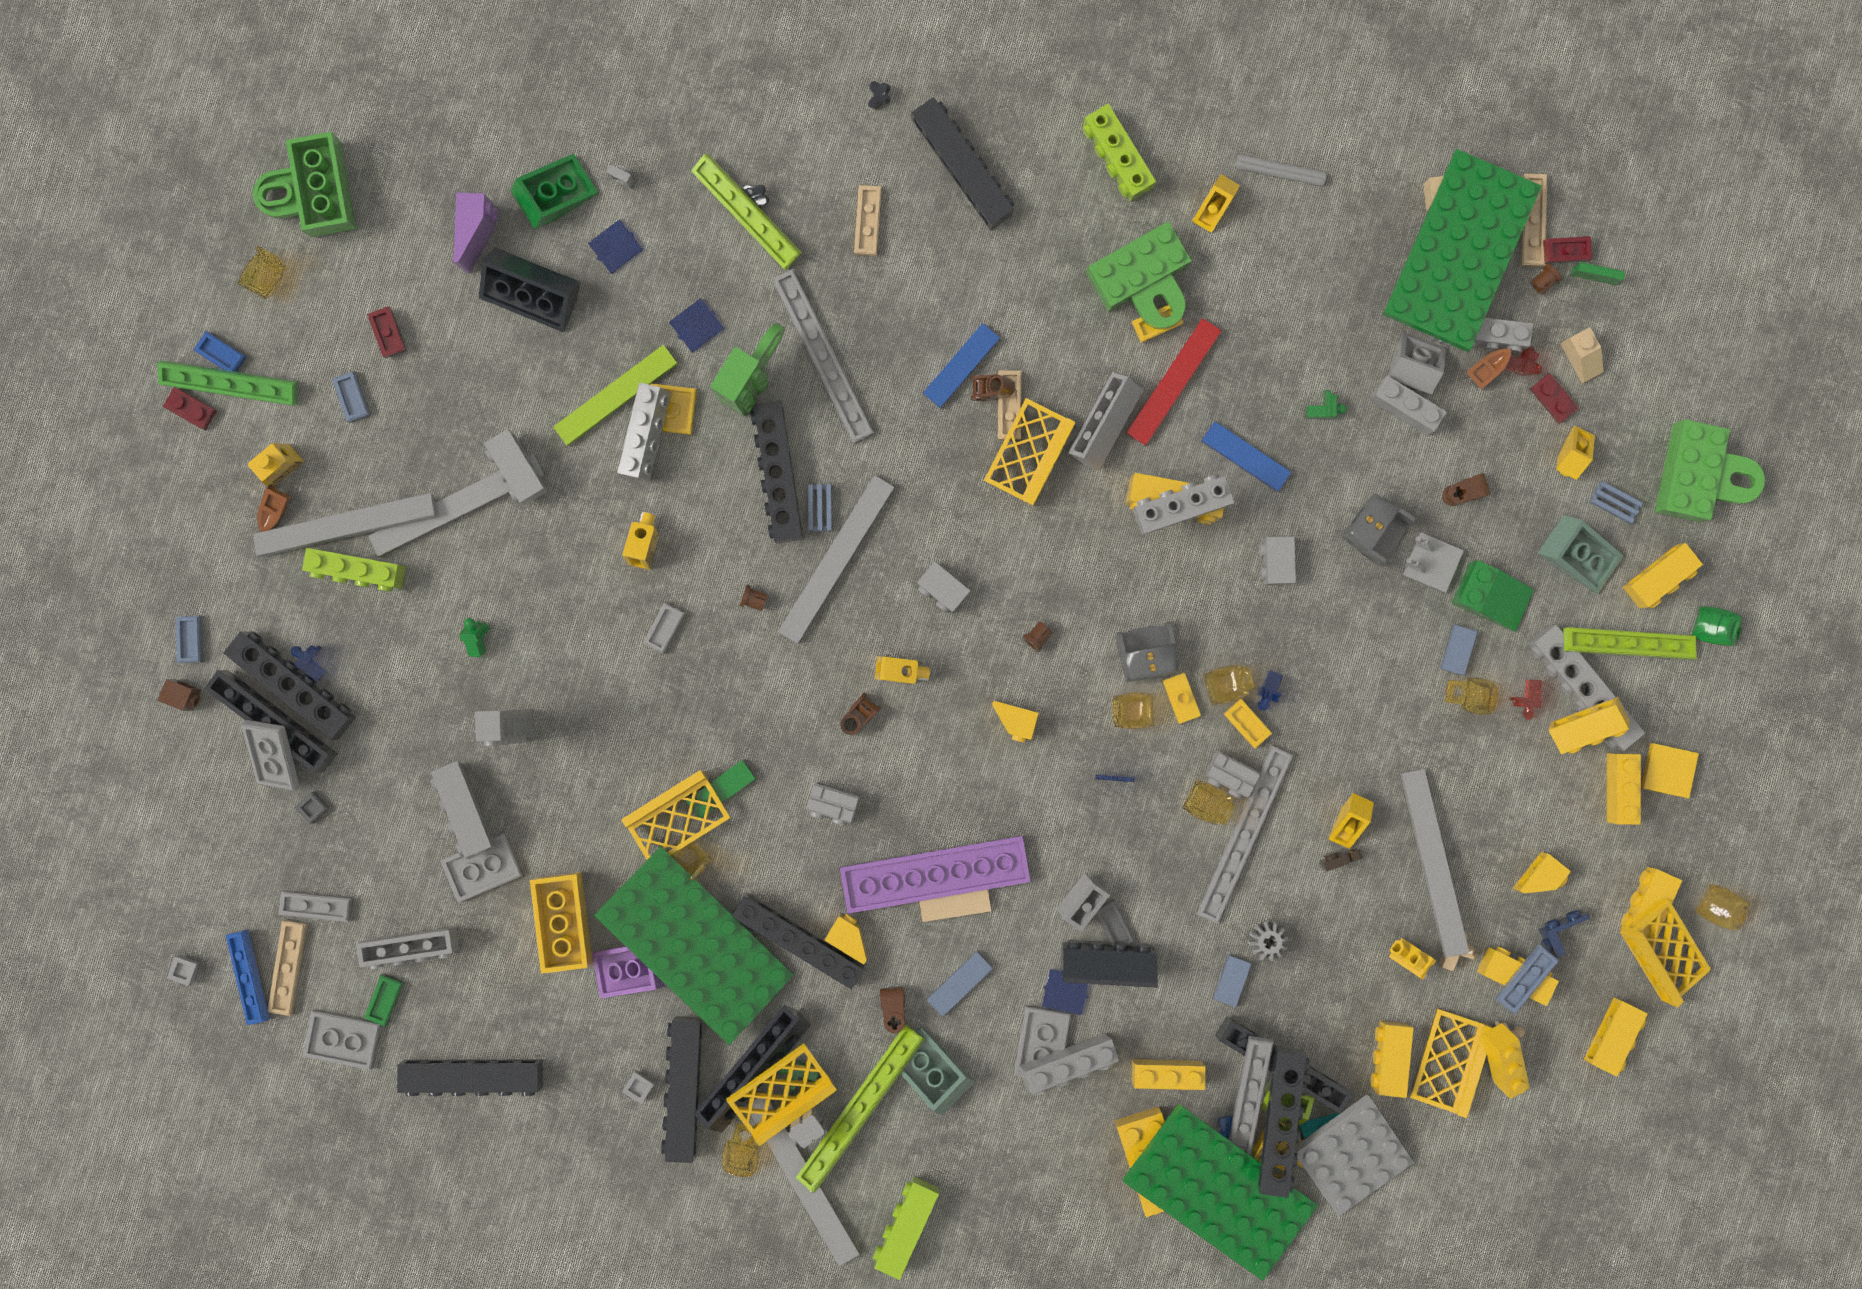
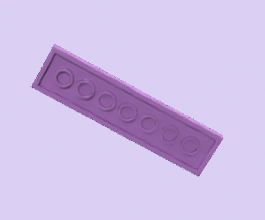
M1022 835L840 867L848 914L1031 882Z

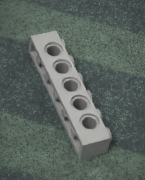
M1557 625L1547 626L1528 642V645L1531 647V654L1536 659H1541L1546 665V672L1560 682L1559 687L1567 696L1570 695L1574 699V705L1578 711L1595 706L1598 701L1603 703L1616 698L1579 652H1564L1563 632ZM1554 647L1558 650V657L1556 659H1553L1551 656V650ZM1569 665L1573 669L1571 677H1568L1566 674V668ZM1582 684H1586L1588 688L1585 695L1581 693ZM1626 709L1625 711L1631 721L1629 730L1619 737L1612 735L1604 738L1605 744L1612 750L1624 751L1645 734Z
M533 709L475 712L476 742L484 741V746L527 742L528 737H534Z

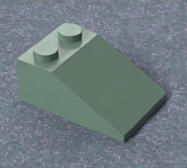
M1566 515L1562 516L1538 552L1551 565L1595 594L1600 592L1623 558L1619 551L1583 520Z
M921 1028L917 1033L925 1040L903 1069L901 1075L933 1112L944 1115L975 1081L936 1040Z

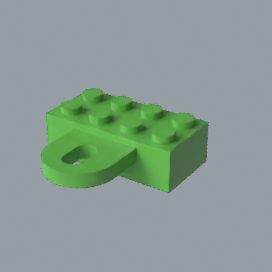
M332 132L286 140L290 168L269 171L256 181L253 189V198L256 206L272 218L281 219L299 215L302 231L311 238L355 230L356 224L341 140ZM282 188L287 189V196L284 199L266 200V194L269 191Z
M1168 221L1088 266L1086 274L1108 312L1131 300L1141 319L1148 326L1163 330L1176 325L1184 314L1185 298L1173 276L1188 268L1191 259ZM1162 296L1171 309L1170 317L1164 318L1159 314L1153 303L1154 297Z
M775 322L765 333L751 356L736 346L734 347L710 385V388L721 403L742 416H745L747 412L750 414L753 411V405L757 403L755 401L759 393L763 394L768 387V376L764 368L780 344L785 327Z
M1685 419L1673 423L1655 513L1699 523L1712 520L1715 500L1732 504H1743L1756 499L1761 494L1765 484L1763 470L1758 463L1750 458L1725 453L1730 429ZM1733 473L1747 476L1751 480V486L1749 488L1735 486L1731 483L1730 477Z

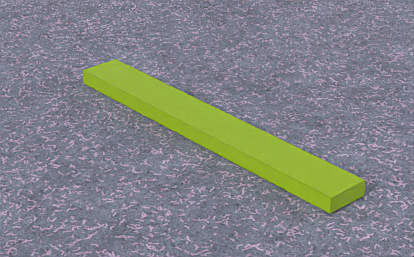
M905 1024L903 1030L899 1032L795 1177L812 1193H815L925 1040L910 1026Z

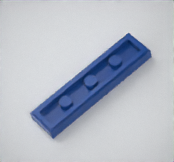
M982 323L926 388L923 394L941 409L1000 340V337Z
M1215 421L1201 440V442L1276 492L1280 490L1291 473Z
M243 930L225 935L246 1024L251 1025L270 1020L249 931Z

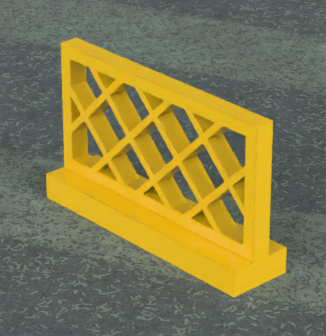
M1026 398L984 481L1034 506L1075 426V421L1065 418ZM1028 405L1037 409L1038 419L1026 422L1024 412ZM1041 412L1047 414V416L1042 417ZM1053 417L1061 421L1056 430L1046 431L1043 420ZM1021 418H1023L1024 423L1018 425ZM1041 421L1044 434L1031 438L1028 425ZM1025 426L1029 439L1016 443L1013 435L1015 430ZM1054 434L1050 441L1048 435ZM1046 436L1048 442L1047 449L1036 453L1033 440ZM1011 437H1012V440H1013V443H1014V444L1008 445V443H1009V441H1010V439H1011ZM1030 442L1034 454L1021 458L1017 446ZM1015 447L1018 460L1005 464L1003 458L1004 451ZM1043 455L1039 463L1038 456ZM1035 457L1038 467L1035 471L1026 474L1022 461ZM1001 459L1003 464L997 466ZM1020 462L1023 475L1010 479L1006 466ZM1004 467L1008 480L1000 483L992 480L991 477L994 471ZM1033 475L1030 482H1028L1027 477ZM1025 478L1027 488L1023 495L1014 491L1013 481ZM1009 483L1010 488L1004 486V484Z
M699 770L621 819L625 827L629 829L646 860L651 856L649 853L651 843L662 845L665 851L667 847L673 848L667 852L671 856L731 819L709 782L705 771ZM704 786L710 792L708 803L695 800L697 791ZM693 793L692 799L686 798ZM712 798L714 799L716 804H711ZM681 800L691 801L688 815L676 812L678 802ZM695 802L707 805L704 819L692 816ZM673 806L672 811L667 810L668 808ZM710 806L719 808L724 817L717 821L707 820ZM662 812L671 814L668 827L656 824L658 815ZM675 815L687 817L684 831L672 828ZM654 818L653 823H648L649 820ZM691 819L703 821L700 832L696 834L688 832ZM706 822L712 823L711 825L706 827ZM643 824L652 826L649 839L640 838L636 828ZM655 827L667 830L664 843L652 840ZM671 831L683 833L682 841L677 846L668 844ZM687 835H691V836H692V837H690V838H688V839L686 840V836H687Z
M1668 899L1660 902L1634 927L1626 926L1620 931V934L1661 1001L1678 1008L1684 1002L1681 997L1711 970ZM1666 909L1668 911L1667 921L1660 922L1661 913ZM1652 924L1650 937H1646L1642 930L1647 925ZM1659 925L1665 926L1663 938H1657ZM1672 927L1678 928L1677 939H1670ZM1656 941L1662 942L1660 954H1656L1654 951ZM1669 943H1676L1674 955H1667ZM1683 944H1687L1689 947L1687 957L1681 956ZM1666 959H1673L1671 971L1665 970ZM1680 960L1686 961L1684 973L1678 972ZM1693 961L1698 962L1701 967L1695 973H1691ZM1677 976H1682V985L1677 989L1675 986Z
M1437 1008L1410 1098L1467 1118L1487 1055L1482 1034L1493 1027ZM1441 1015L1451 1018L1455 1027L1442 1032L1438 1025ZM1455 1020L1461 1021L1463 1023L1457 1025ZM1467 1024L1477 1027L1475 1035L1465 1040L1459 1029ZM1438 1029L1440 1034L1435 1036L1436 1030ZM1457 1030L1463 1042L1450 1047L1445 1035ZM1442 1037L1448 1049L1435 1054L1431 1047L1434 1040ZM1472 1041V1045L1470 1048L1467 1043ZM1465 1045L1469 1051L1468 1058L1458 1062L1453 1050ZM1430 1051H1431V1053L1433 1054V1056L1430 1057V1058H1428L1429 1053H1430ZM1450 1052L1456 1064L1443 1069L1438 1057ZM1435 1059L1441 1071L1428 1076L1425 1071L1426 1063ZM1465 1064L1464 1071L1461 1068V1065ZM1458 1067L1462 1073L1461 1080L1451 1084L1446 1073ZM1424 1072L1426 1078L1421 1080ZM1443 1074L1449 1086L1436 1091L1431 1080ZM1429 1082L1434 1093L1427 1097L1418 1095L1419 1086ZM1457 1086H1459V1087H1458V1090H1457V1093H1456V1091L1454 1090V1088L1457 1087ZM1452 1090L1455 1095L1453 1106L1444 1104L1439 1095ZM1437 1097L1438 1101L1432 1100V1098Z
M803 1043L726 1100L752 1134L756 1143L761 1146L837 1089ZM805 1053L808 1057L806 1066L795 1065L796 1058ZM780 1069H789L786 1080L775 1079L776 1072ZM793 1070L804 1071L802 1081L791 1080ZM809 1071L819 1072L822 1076L815 1082H807ZM761 1083H769L767 1094L756 1093L757 1086ZM774 1084L785 1085L783 1095L772 1094ZM790 1085L801 1086L800 1093L796 1096H788ZM741 1097H750L748 1108L738 1107L735 1102ZM754 1098L766 1099L764 1109L752 1108ZM770 1099L782 1100L781 1106L778 1109H768ZM751 1113L762 1114L761 1121L752 1126L749 1122Z

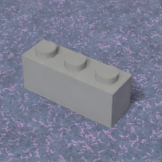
M1389 376L1379 381L1368 399L1425 435L1435 432L1446 414L1445 410Z
M507 429L484 443L488 449L485 451V454L492 463L495 462L499 468L497 473L504 483L507 482L511 488L509 493L515 502L519 501L521 504L527 505L549 491L512 431Z

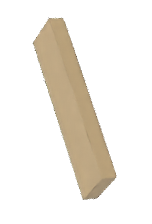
M1523 174V178L1542 185L1520 235V267L1545 266L1543 240L1546 239L1547 174Z
M282 920L268 1013L286 1016L293 1015L308 923Z

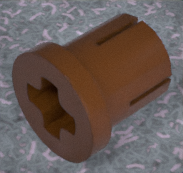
M1546 264L1543 266V270L1530 281V284L1539 294L1543 295L1554 284H1559L1563 278L1552 265Z
M747 584L739 606L744 607L745 605L762 611L768 594L752 589L751 585Z
M1039 621L1022 638L1031 648L1040 652L1043 649L1042 645L1053 632L1044 623Z

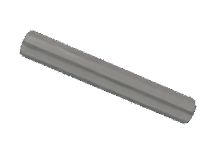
M1239 155L1236 160V168L1320 186L1326 181V173L1322 171L1245 155Z

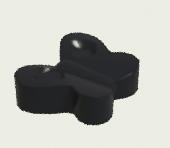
M872 81L869 87L873 92V97L869 100L868 106L876 110L883 103L888 104L890 102L888 93L891 90V86L885 82L880 84Z
M760 184L756 187L746 185L743 187V191L759 208L769 203V198L765 195L766 188L764 185Z

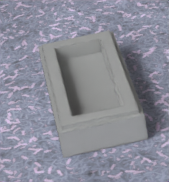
M664 602L643 644L664 654L686 613Z

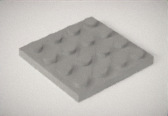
M1368 1095L1295 1146L1299 1162L1338 1217L1414 1163Z

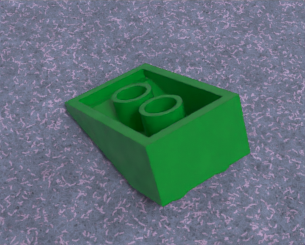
M574 154L516 178L510 190L534 230L556 221L598 194L597 189Z
M1476 560L1469 562L1451 604L1516 632L1534 590L1501 570Z

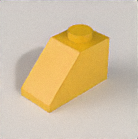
M1220 174L1192 222L1212 233L1240 185Z
M1574 425L1557 457L1556 470L1566 477L1570 476L1577 480L1593 460L1595 435Z
M997 701L992 702V706L1007 733L1013 735L1012 740L1025 743L1026 739H1032L1039 713Z
M1352 793L1342 806L1328 840L1350 849L1371 822L1374 802Z
M1540 852L1513 889L1521 893L1557 890L1558 887L1561 888L1568 880L1567 876L1571 871L1550 854Z
M847 913L844 916L839 914L824 941L860 963L865 964L867 954L860 925L856 924L858 920Z

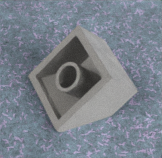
M1402 333L1390 364L1389 377L1401 384L1413 387L1419 392L1432 394L1444 373L1446 348Z

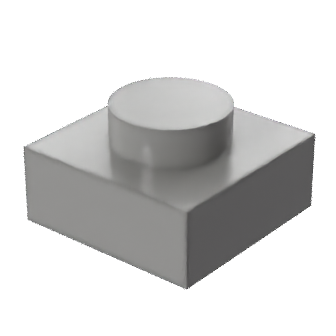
M610 164L606 171L609 178L631 189L634 183V179L630 174L631 171L621 165L615 167Z
M180 955L175 956L167 979L187 986L192 985L200 962Z
M635 1070L622 1092L642 1104L655 1082Z

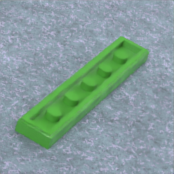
M163 360L158 362V385L292 406L297 404V381Z

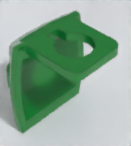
M1700 606L1691 636H1696V639L1711 644L1737 646L1743 629L1742 616L1720 608Z

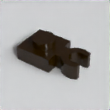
M1357 848L1339 854L1337 851L1325 854V859L1319 860L1321 869L1327 872L1347 865L1349 862L1360 860L1363 856L1360 849Z

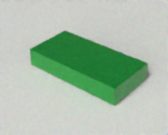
M1581 262L1572 268L1570 276L1617 285L1624 280L1626 272Z
M381 974L364 1019L384 1027L387 1026L404 982L386 974Z

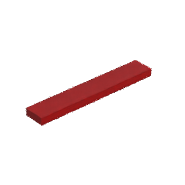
M1201 319L1126 433L1127 435L1146 446L1222 330L1205 319Z

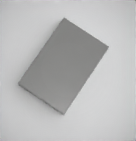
M250 720L244 721L241 726L257 784L295 791L300 785L285 727Z
M506 833L492 838L495 849L472 859H466L464 855L460 856L459 853L440 860L458 903L523 876Z
M1025 1005L1014 1076L1022 1077L1019 1069L1020 1065L1066 1048L1071 1013Z
M313 1010L302 1057L372 1070L382 1025L369 1020Z

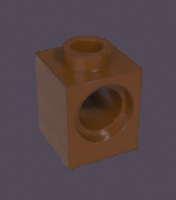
M166 679L157 701L182 711H193V708L200 701L199 694L201 689L176 679Z

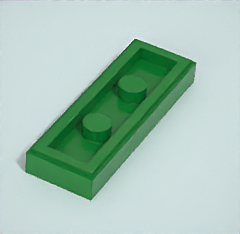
M741 760L712 781L711 785L723 803L755 780L756 777L746 763ZM704 787L697 792L695 800L708 803L710 795L708 789ZM712 798L711 804H716V802ZM694 803L693 811L697 817H704L707 805ZM710 806L709 812L714 810L716 807Z

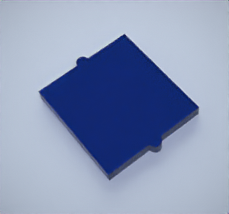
M620 219L588 243L598 256L597 260L599 262L602 261L611 274L643 250L634 239L633 232H629Z
M701 298L669 322L677 332L678 339L683 340L692 353L724 329L714 316V311H710Z
M1097 773L1095 779L1134 782L1135 776Z
M1049 969L1047 983L1043 986L1045 993L1042 1007L1082 1015L1084 1001L1088 998L1086 994L1088 984L1063 983L1061 971Z

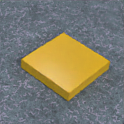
M651 383L653 386L661 387L671 392L662 432L692 435L697 389Z
M1650 743L1641 788L1689 799L1699 753Z

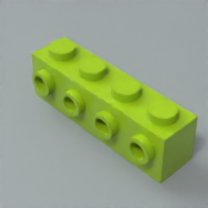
M1106 104L1086 116L1082 130L1087 139H1092L1094 142V150L1097 156L1105 160L1108 174L1111 178H1116L1121 195L1124 198L1127 197L1131 202L1153 189L1156 180L1110 105Z
M306 548L302 571L310 572L309 577L324 579V575L333 576L332 581L346 583L347 579L355 580V585L368 588L370 583L377 584V589L392 592V587L402 589L406 566Z
M913 1176L911 1183L906 1182L902 1191V1195H904L901 1204L897 1202L892 1216L895 1217L892 1225L887 1224L882 1238H885L882 1246L878 1245L872 1257L875 1260L874 1269L898 1280L901 1279L939 1195V1187Z

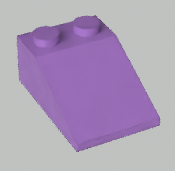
M456 192L453 262L465 273H471L495 229V222L499 219L498 208L484 193Z
M626 946L592 953L600 999L656 990L666 986Z

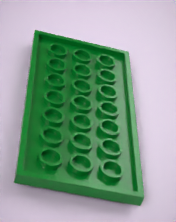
M1456 149L1382 315L1469 352L1542 185Z
M661 846L593 915L728 1045L740 1035L793 976L774 955L742 924L733 918Z
M1180 1103L1122 1179L1126 1185L1262 1281L1318 1207L1313 1200L1295 1187L1293 1191L1289 1192V1198L1260 1194L1257 1188L1260 1162Z

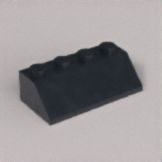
M495 247L482 262L479 299L564 332L577 302L580 281Z
M1074 939L1062 942L1060 971L1063 983L1158 988L1157 953L1150 944L1139 943L1137 946H1128L1124 942H1115L1114 946L1105 945L1102 941H1091V944H1087Z

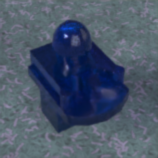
M311 645L304 652L301 647L293 646L291 654L298 658L294 664L316 682L320 680L327 671L313 661V658L322 650V647L319 645L316 648Z
M1271 670L1267 672L1263 685L1257 688L1256 695L1262 697L1258 702L1260 710H1267L1270 706V701L1278 703L1282 694L1277 692L1283 675Z

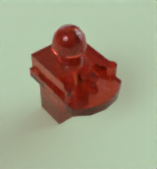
M1530 346L1522 351L1520 358L1511 355L1505 369L1521 376L1540 374L1542 366L1536 363L1539 353L1534 352V347Z
M1526 680L1525 698L1509 697V700L1513 701V707H1524V712L1522 713L1526 720H1531L1534 717V708H1541L1542 680Z

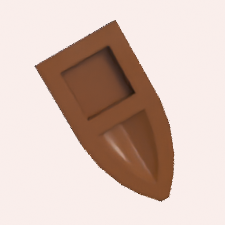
M1500 349L1489 353L1466 372L1467 375L1482 390L1505 369L1511 356V349Z
M272 486L265 489L258 508L257 521L260 532L268 531L277 524L278 520L284 516L291 496Z

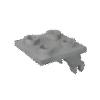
M1420 533L1415 538L1416 544L1410 558H1407L1405 562L1407 565L1403 576L1446 593L1464 550Z

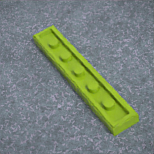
M708 153L704 154L691 170L692 173L784 270L789 269L802 252Z
M662 345L553 426V428L567 446L571 445L634 398L637 394L639 383L651 385V383H654L677 366L678 363L666 347Z
M1572 627L1563 629L1564 652L1686 660L1697 659L1696 636Z

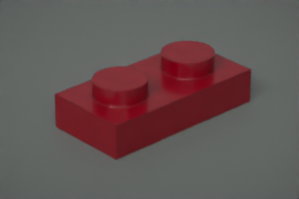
M1591 236L1543 240L1544 263L1592 260Z
M387 306L367 314L381 354L385 359L407 351L391 307Z
M1550 373L1546 374L1529 388L1558 424L1579 408Z
M173 387L162 406L205 431L217 410L176 387Z

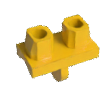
M1403 938L1400 941L1396 940L1390 948L1391 954L1389 957L1422 980L1426 977L1428 969L1436 962L1434 958Z

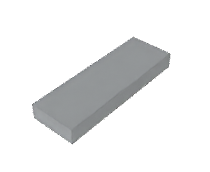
M282 891L278 915L349 922L353 898Z

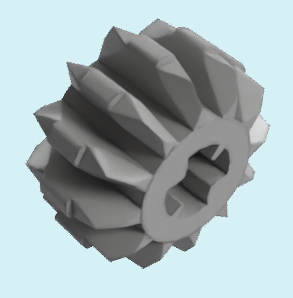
M1263 921V928L1256 924L1254 927L1258 932H1249V935L1255 938L1248 941V945L1255 946L1251 952L1254 955L1259 953L1261 960H1264L1267 956L1270 961H1273L1274 953L1279 958L1282 957V953L1279 951L1280 948L1283 950L1288 948L1282 942L1289 940L1287 936H1281L1285 929L1283 927L1277 929L1278 924L1276 922H1272L1269 927V923ZM1265 938H1267V939L1271 938V939L1273 940V942H1272L1271 944H1270V943H1267V944H1266V943L1264 942V939H1265Z

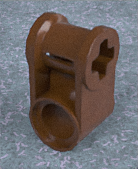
M998 374L971 376V381H973L972 401L1008 398L1015 391V382L1009 377Z
M1484 473L1446 487L1442 492V499L1447 505L1456 506L1491 495ZM1458 492L1459 496L1454 497L1453 493Z
M864 692L842 718L840 723L842 731L847 735L857 734L882 707L880 705L876 706L867 698V694ZM862 704L867 706L871 711H868L864 706H862ZM849 718L855 719L858 724L856 730L851 732L847 731L844 727L845 721Z
M903 986L880 989V1001L885 1029L890 1033H899L905 1025ZM892 1016H896L897 1020H901L897 1027H893V1023L888 1022L891 1021Z

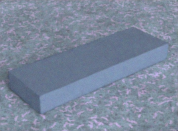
M1538 944L1494 999L1515 1015L1559 960Z
M976 951L927 998V1001L943 1017L993 967Z

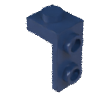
M1574 910L1568 912L1566 917L1561 920L1553 919L1544 923L1545 926L1539 929L1543 938L1541 941L1542 947L1556 958L1566 955L1557 932L1590 919L1589 914Z

